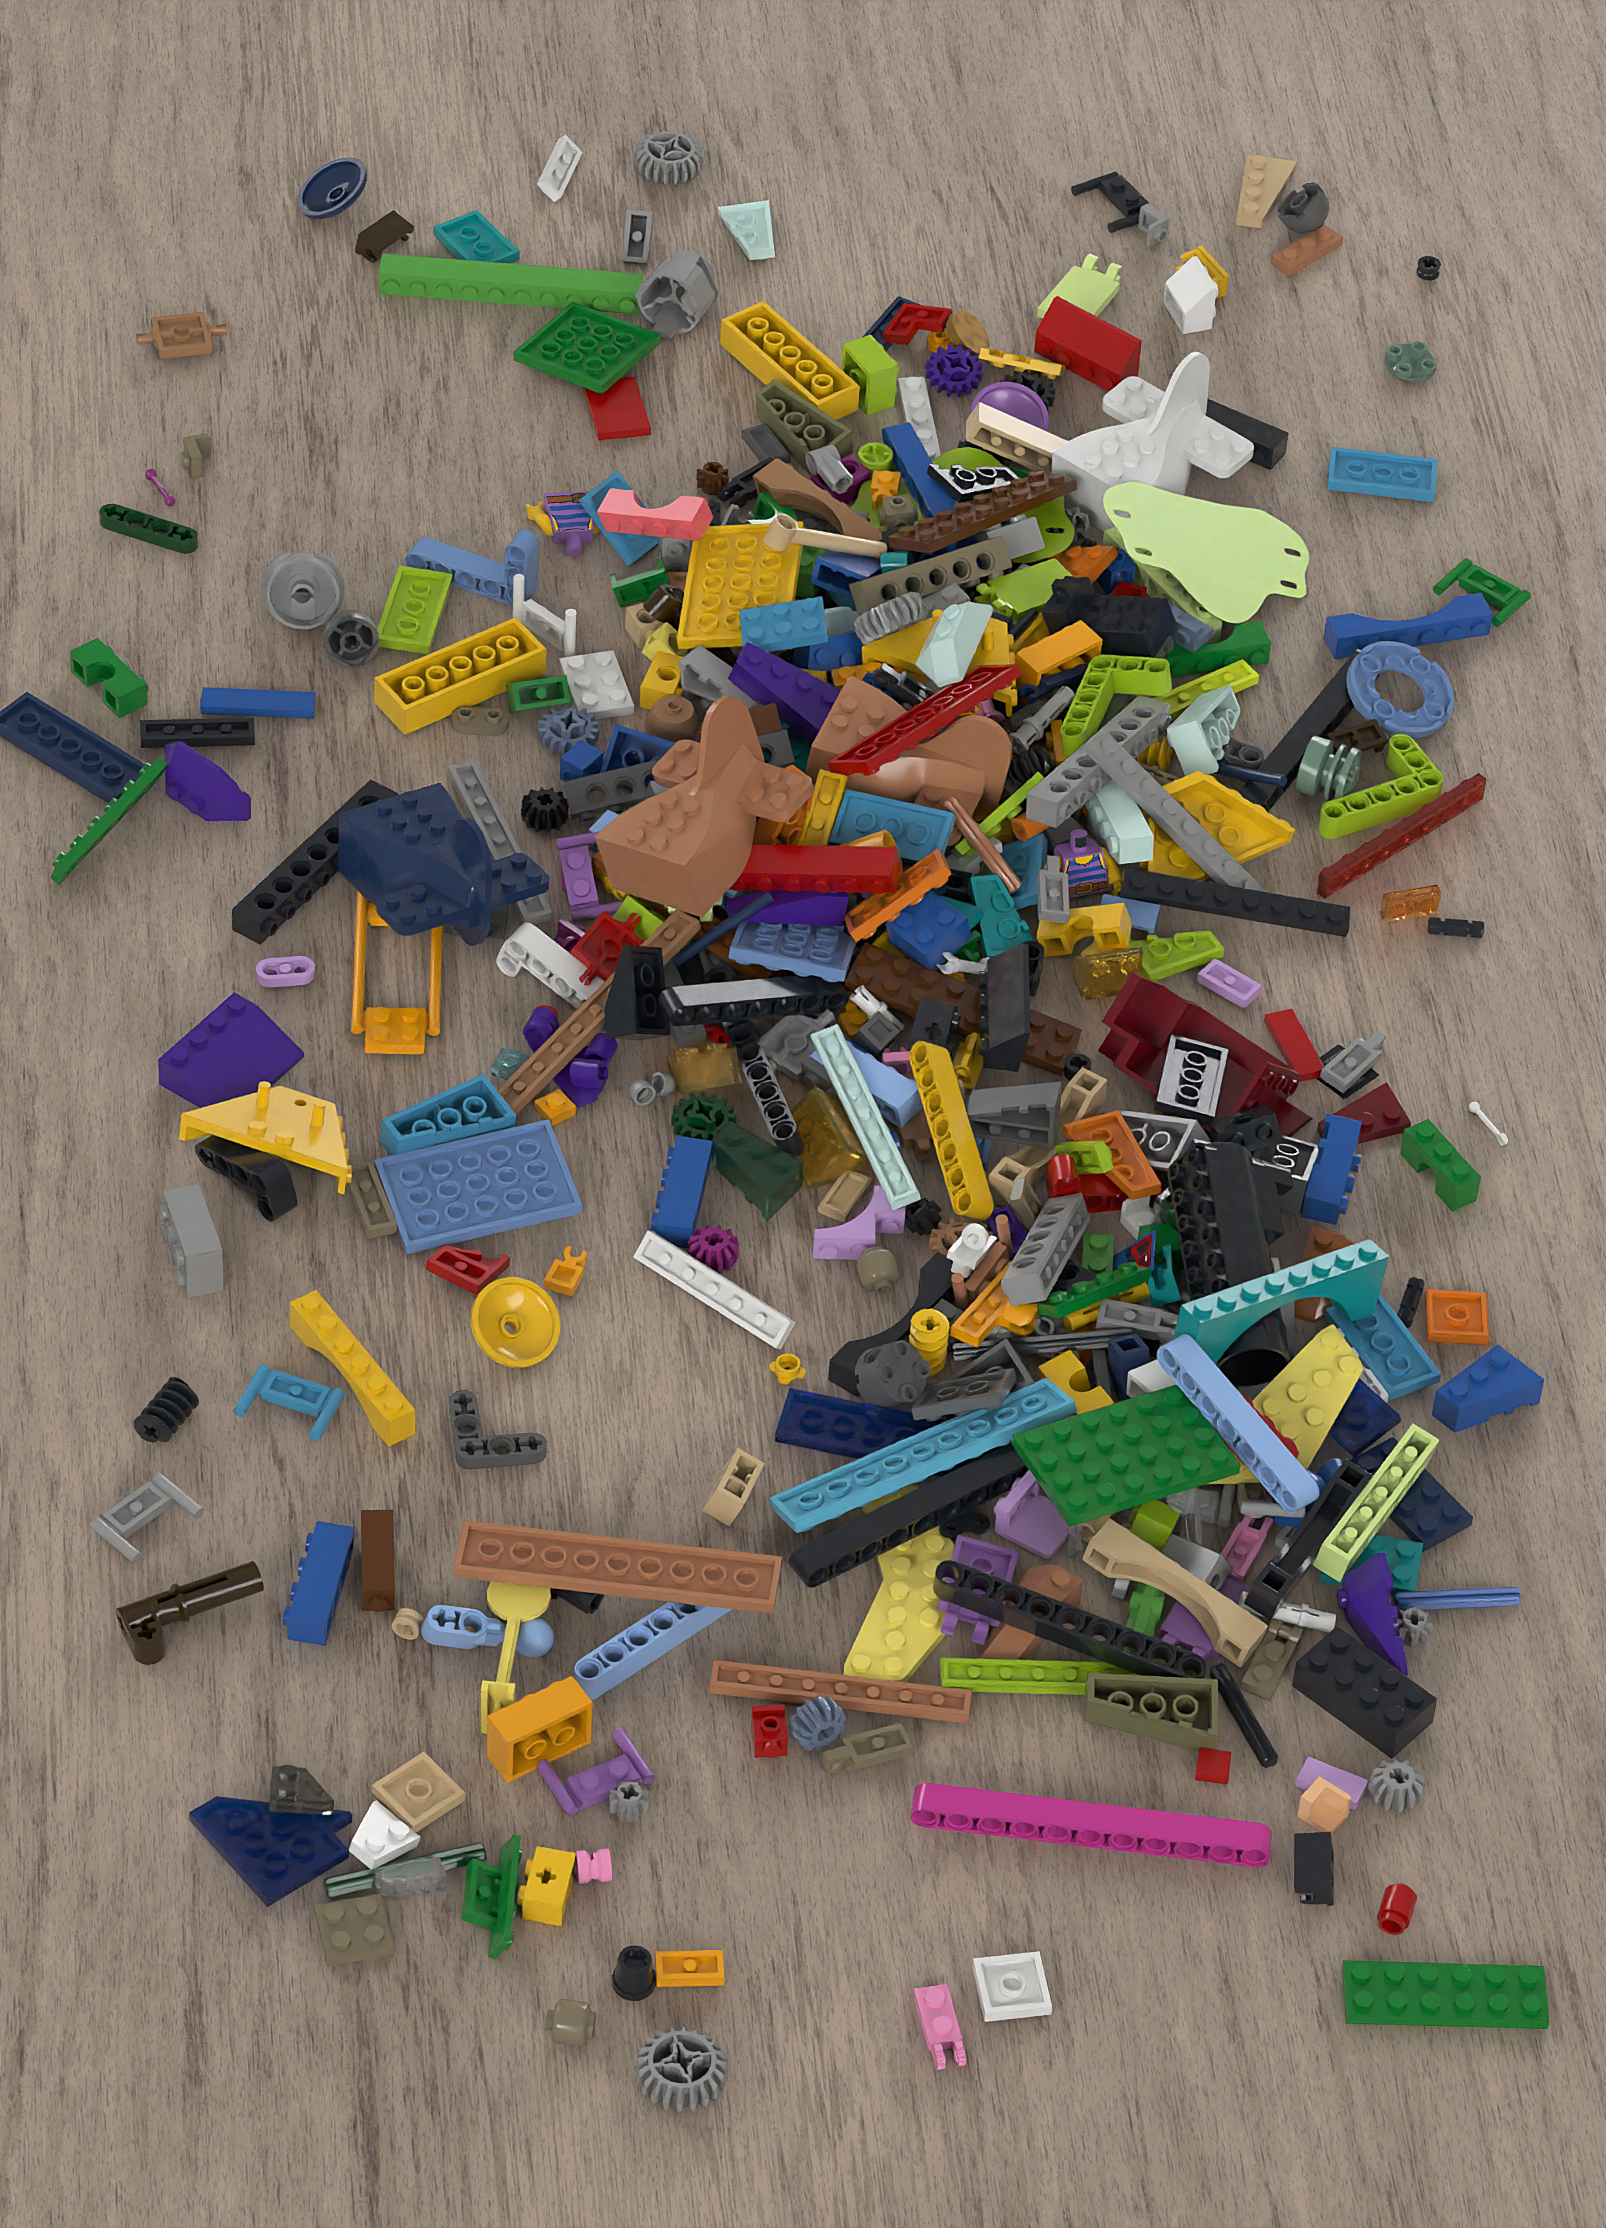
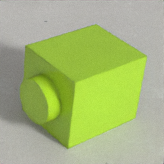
M1159 1500L1144 1503L1142 1506H1135L1128 1518V1521L1133 1523L1130 1532L1144 1542L1151 1544L1155 1549L1162 1551L1182 1511Z

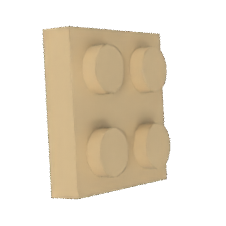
M425 1752L417 1755L372 1784V1793L415 1833L465 1801V1792Z

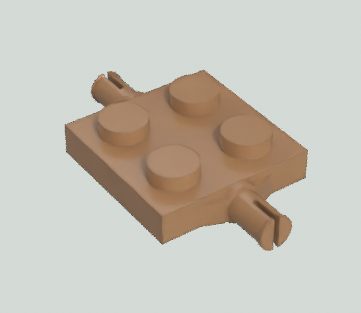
M204 312L151 317V332L136 333L137 345L153 343L157 348L159 359L211 354L212 336L227 335L226 324L210 326L205 320Z

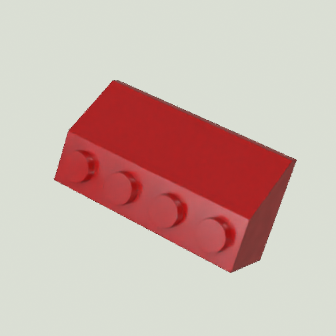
M1056 296L1036 330L1034 352L1054 363L1066 365L1065 368L1107 391H1111L1125 378L1131 376L1138 377L1142 340Z

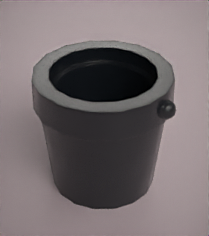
M637 1945L628 1946L619 1954L616 1968L612 1974V1986L616 1994L621 1998L629 2001H640L649 1997L654 1991L656 1975L653 1970L652 1957L644 1947Z

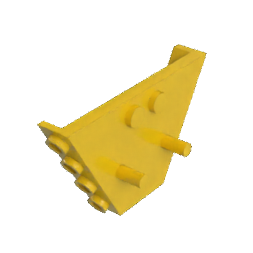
M939 609L934 610L932 618L862 646L863 665L871 662H885L926 676L915 663L931 628L943 611ZM993 618L989 619L966 673L979 665L1015 664L1014 652H1009L1014 651L1013 634H1008L1006 622ZM1016 679L1012 681L1013 684L1010 687L994 692L993 699L1005 702L1006 716L1011 718L1012 706H1017V689H1011L1016 688Z
M1199 770L1162 786L1239 864L1291 843L1296 829L1292 828L1287 821L1274 817L1261 805L1251 803L1243 798L1238 791L1228 789L1213 776L1204 774ZM1140 807V811L1154 838L1153 860L1139 862V870L1200 881L1210 878Z
M262 1081L259 1083L258 1092L181 1114L180 1140L187 1141L212 1134L334 1175L337 1191L340 1194L344 1195L346 1183H351L352 1166L348 1165L349 1151L348 1148H345L346 1137L345 1132H342V1116H337L334 1103L283 1086L271 1088L269 1082Z

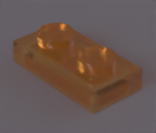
M1438 885L1384 893L1380 915L1383 921L1387 922L1438 913L1441 891Z

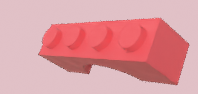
M610 488L597 510L605 531L700 541L713 519L708 503L702 497L681 495L667 506L647 509L640 506L634 491Z

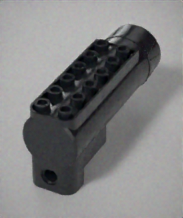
M1232 1142L1195 1143L1169 1166L1167 1172L1190 1302L1274 1273L1269 1245L1285 1234L1278 1196L1285 1195L1294 1187L1289 1168L1253 1158L1250 1151L1239 1144ZM1280 1307L1268 1313L1244 1331L1215 1364L1233 1386L1250 1387L1271 1382L1290 1363L1286 1326L1283 1322Z

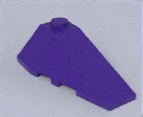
M771 890L768 892L774 901L744 921L842 926L849 896L847 892L828 891L821 893L817 891L791 892ZM765 891L725 900L724 906L728 917H731L757 899Z

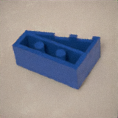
M1498 1344L1436 1390L1432 1416L1455 1433L1487 1422L1489 1417L1504 1412L1507 1415L1513 1413L1517 1407L1526 1404L1530 1406L1539 1404L1544 1379Z

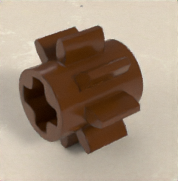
M718 462L706 463L703 466V470L697 469V488H702L703 492L707 495H718L719 490L729 483V470L723 469V466Z

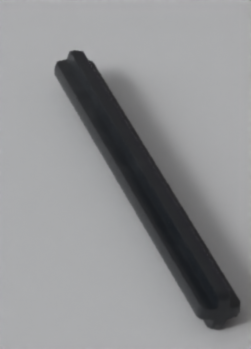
M1132 1327L1007 1339L1020 1355L1068 1350L1108 1348V1340L1134 1334L1135 1330ZM1006 1338L983 1340L978 1347L965 1342H955L952 1344L953 1359L955 1361L977 1359Z

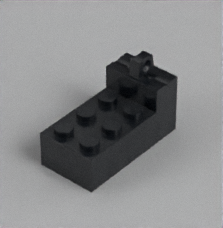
M1065 576L1064 579H1055L1051 585L1053 594L1041 610L1050 636L1061 631L1066 626H1071L1082 620L1103 639L1101 655L1154 658L1177 625L1167 598L1096 595L1089 577L1076 578Z

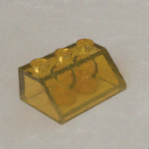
M815 1086L790 1110L805 1144L804 1152L794 1159L799 1172L809 1188L813 1189L835 1183L838 1177L846 1174V1178H850V1173L858 1172L869 1161L838 1098Z

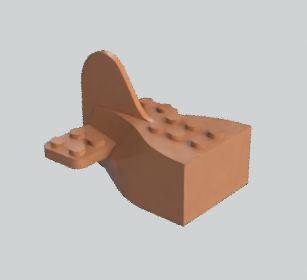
M849 675L810 749L805 774L812 778L813 786L815 787L820 769L830 772L827 762L907 711L879 689ZM971 715L960 717L955 723L936 735L920 740L917 747L900 753L897 760L880 766V770L877 773L864 776L863 773L849 775L845 789L945 811L942 807L943 803L950 797L955 796L974 821H981L996 809L1003 793L1012 759V745L1008 737L1009 733L998 723L984 716ZM955 823L947 844L949 846L957 845L963 837L962 832Z
M722 696L712 703L705 715L700 743L688 739L676 742L652 768L655 782L671 789L648 798L625 811L606 825L594 838L613 889L703 918L735 883L744 870L751 853L757 816L777 822L790 819L813 794L814 786L811 778L806 775L765 763L763 752L746 705L737 698Z

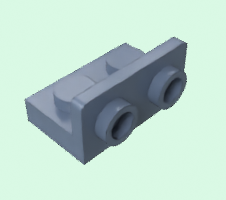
M1169 603L1177 623L1171 632V637H1174V643L1194 653L1213 637L1214 628Z

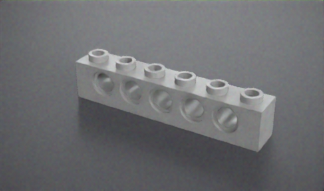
M1082 1193L1050 1198L1046 1201L1001 1280L1002 1291L1005 1296H1008L1011 1306L1047 1299L1091 1220Z

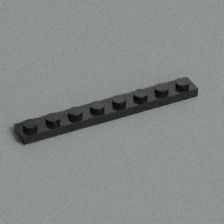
M1125 868L1123 871L1120 898L1346 937L1349 932V906Z

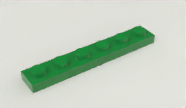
M160 756L153 764L147 762L139 771V778L135 782L130 780L121 791L123 795L118 800L114 797L104 809L106 813L101 818L97 815L87 827L89 831L84 836L81 833L76 836L69 846L71 850L67 854L61 852L52 864L55 869L50 878L60 885L157 783L168 763Z

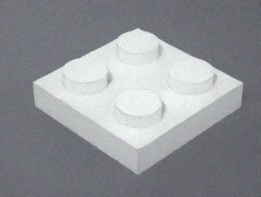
M1039 1951L973 1958L972 1967L985 2022L1051 2015L1052 2003Z

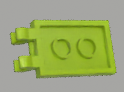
M1053 558L989 580L987 584H979L976 590L981 596L976 597L974 601L986 605L992 603L997 613L1013 617L1018 621L1030 608H1035L1040 613L1053 594L1051 585L1054 580L1064 579L1065 576L1072 575Z

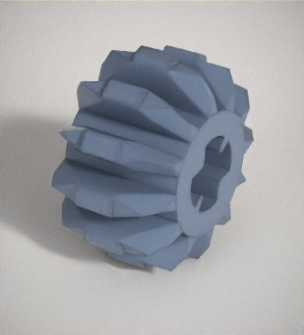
M817 1695L812 1701L806 1700L805 1705L797 1707V1714L790 1718L792 1724L789 1729L792 1732V1736L807 1751L815 1749L818 1752L825 1745L830 1747L834 1739H840L838 1734L846 1729L844 1722L847 1718L843 1710L829 1696L822 1698Z

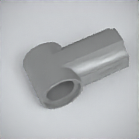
M831 444L806 453L805 460L812 475L819 474L832 491L841 494L853 485V477L841 463L839 452L834 445Z

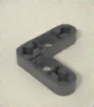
M459 1390L450 1396L449 1416L457 1464L462 1468L481 1469L540 1463L545 1459L547 1441L541 1434L530 1432L482 1436L476 1396L468 1390ZM460 1404H465L467 1414H461ZM468 1425L475 1430L467 1434L460 1432L458 1429L461 1426ZM530 1446H535L536 1450H531ZM497 1447H505L510 1450L509 1453L504 1455H498L493 1452ZM515 1447H519V1452H515ZM485 1449H487V1455H484ZM472 1451L473 1455H468L467 1452Z

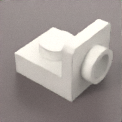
M1150 1196L1136 1200L1127 1198L1122 1204L1120 1223L1136 1240L1138 1239L1139 1226L1165 1224L1149 1207Z

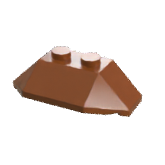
M1312 1226L1299 1263L1354 1245L1355 1243L1343 1233L1319 1226ZM1309 1297L1296 1300L1295 1318L1311 1323L1321 1320L1322 1316H1325V1310L1333 1306L1330 1298Z

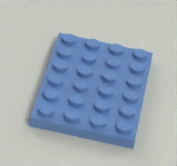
M549 1119L374 1159V1167L397 1222V1231L406 1255L583 1213L581 1200Z

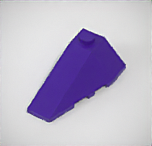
M1378 1553L1344 1575L1342 1589L1337 1590V1602L1339 1608H1344L1347 1622L1363 1645L1401 1673L1408 1676L1402 1636L1397 1635V1606H1391L1390 1590L1394 1588L1386 1553Z

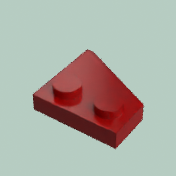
M444 1245L427 1260L426 1270L466 1291L478 1295L480 1291L509 1267L510 1257L501 1254L500 1260L482 1257V1251L462 1250L459 1247Z

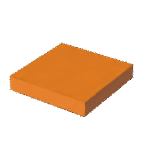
M1426 1289L1424 1297L1427 1342L1488 1345L1487 1292Z

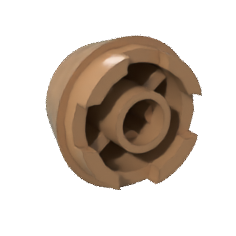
M669 695L658 699L654 703L644 726L647 734L676 743L683 739L693 740L696 729L701 724L689 700L681 696Z

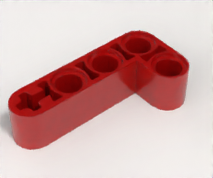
M1057 1155L1048 1163L1046 1190L1049 1199L1082 1193L1088 1213L1122 1210L1123 1202L1129 1198L1104 1173L1079 1174L1074 1158L1070 1155ZM1155 1169L1153 1171L1161 1183V1193L1150 1196V1208L1157 1207L1166 1200V1192L1160 1171Z

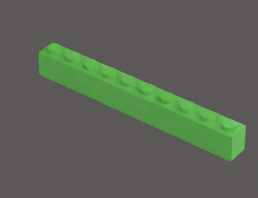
M382 254L379 294L565 308L571 302L602 312L640 315L641 311L638 300L634 295L639 290V285L643 282V274Z

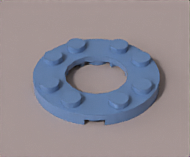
M1382 641L1364 647L1348 668L1347 689L1355 709L1368 721L1376 719L1382 730L1391 736L1406 734L1413 739L1434 734L1445 724L1454 706V693L1447 675L1435 661L1431 663L1421 656L1419 649L1404 643ZM1393 670L1411 677L1423 692L1424 703L1422 707L1413 712H1403L1402 709L1395 710L1390 702L1380 699V693L1375 689L1376 676L1381 672Z

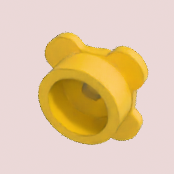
M782 1354L769 1365V1370L777 1375L778 1382L783 1385L789 1384L796 1378L802 1379L806 1375V1370L800 1367V1359L793 1354Z

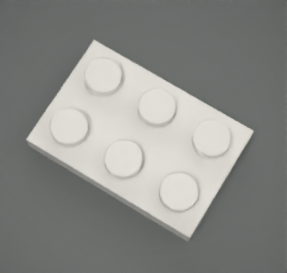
M613 650L559 658L562 676L567 675L570 698L577 711L585 708L587 709L586 715L594 714L595 720L634 714V704Z

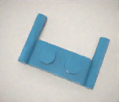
M260 1364L233 1411L237 1416H245L257 1393H259L262 1400L317 1417L318 1419L309 1432V1437L314 1441H319L345 1397V1392L340 1388L333 1390L330 1387L274 1369L271 1370L267 1365Z

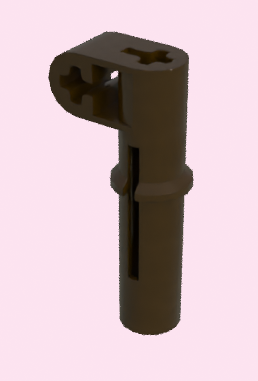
M661 583L643 604V607L654 619L662 623L667 622L679 629L684 592L678 587ZM729 647L705 648L732 668L738 659Z
M251 1561L182 1586H178L175 1583L171 1585L168 1591L116 1608L120 1629L137 1662L145 1665L161 1661L165 1655L162 1626L179 1620L184 1623L188 1622L190 1616L264 1591L262 1577L256 1563ZM142 1633H148V1640L142 1637Z

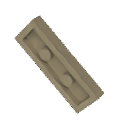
M372 1160L350 1164L352 1166L351 1183L346 1184L367 1238L371 1239L397 1233V1222Z

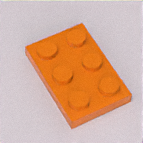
M1096 545L1082 548L1081 546L1067 548L1055 556L1045 558L1040 563L1055 558L1073 577H1089L1092 584L1118 556V553L1114 546Z

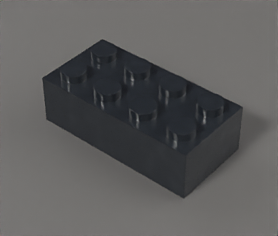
M1338 1626L1296 1661L1292 1686L1391 1759L1433 1723L1437 1698Z

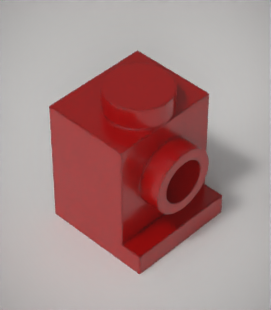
M785 1705L752 1706L751 1734L754 1758L787 1756L788 1733Z

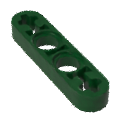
M113 503L103 505L99 510L100 525L107 530L183 554L192 553L198 548V534L190 527ZM132 523H141V524H143V525H142V526H138V527H134V526H131L130 524H132ZM161 530L167 532L166 534L161 535L155 534L156 531Z

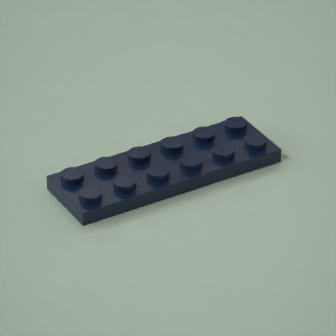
M28 692L0 711V736L107 803L114 797L118 800L123 795L121 791L130 780L135 782L139 778V771L145 765Z

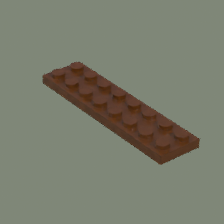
M1044 471L1029 472L1027 477L1013 479L1009 485L992 488V492L976 495L972 501L957 503L955 508L951 510L939 511L935 517L920 519L917 521L918 524L914 526L900 528L899 532L888 536L889 547L930 554L1077 490L1076 479L1067 478L1064 474L1047 475L1044 474Z
M865 942L845 980L844 989L854 992L859 986L863 985L879 1002L883 1001L888 1007L915 1018L920 998L958 1006L957 1013H961V1020L958 1030H953L952 1033L965 1038L971 1033H978L979 1018L982 1015V1011H978V999L982 989H978L973 985L936 970L928 969L921 964ZM1030 1009V1036L1022 1061L1062 1076L1065 1069V1060L1068 1056L1072 1055L1081 1036L1082 1029Z

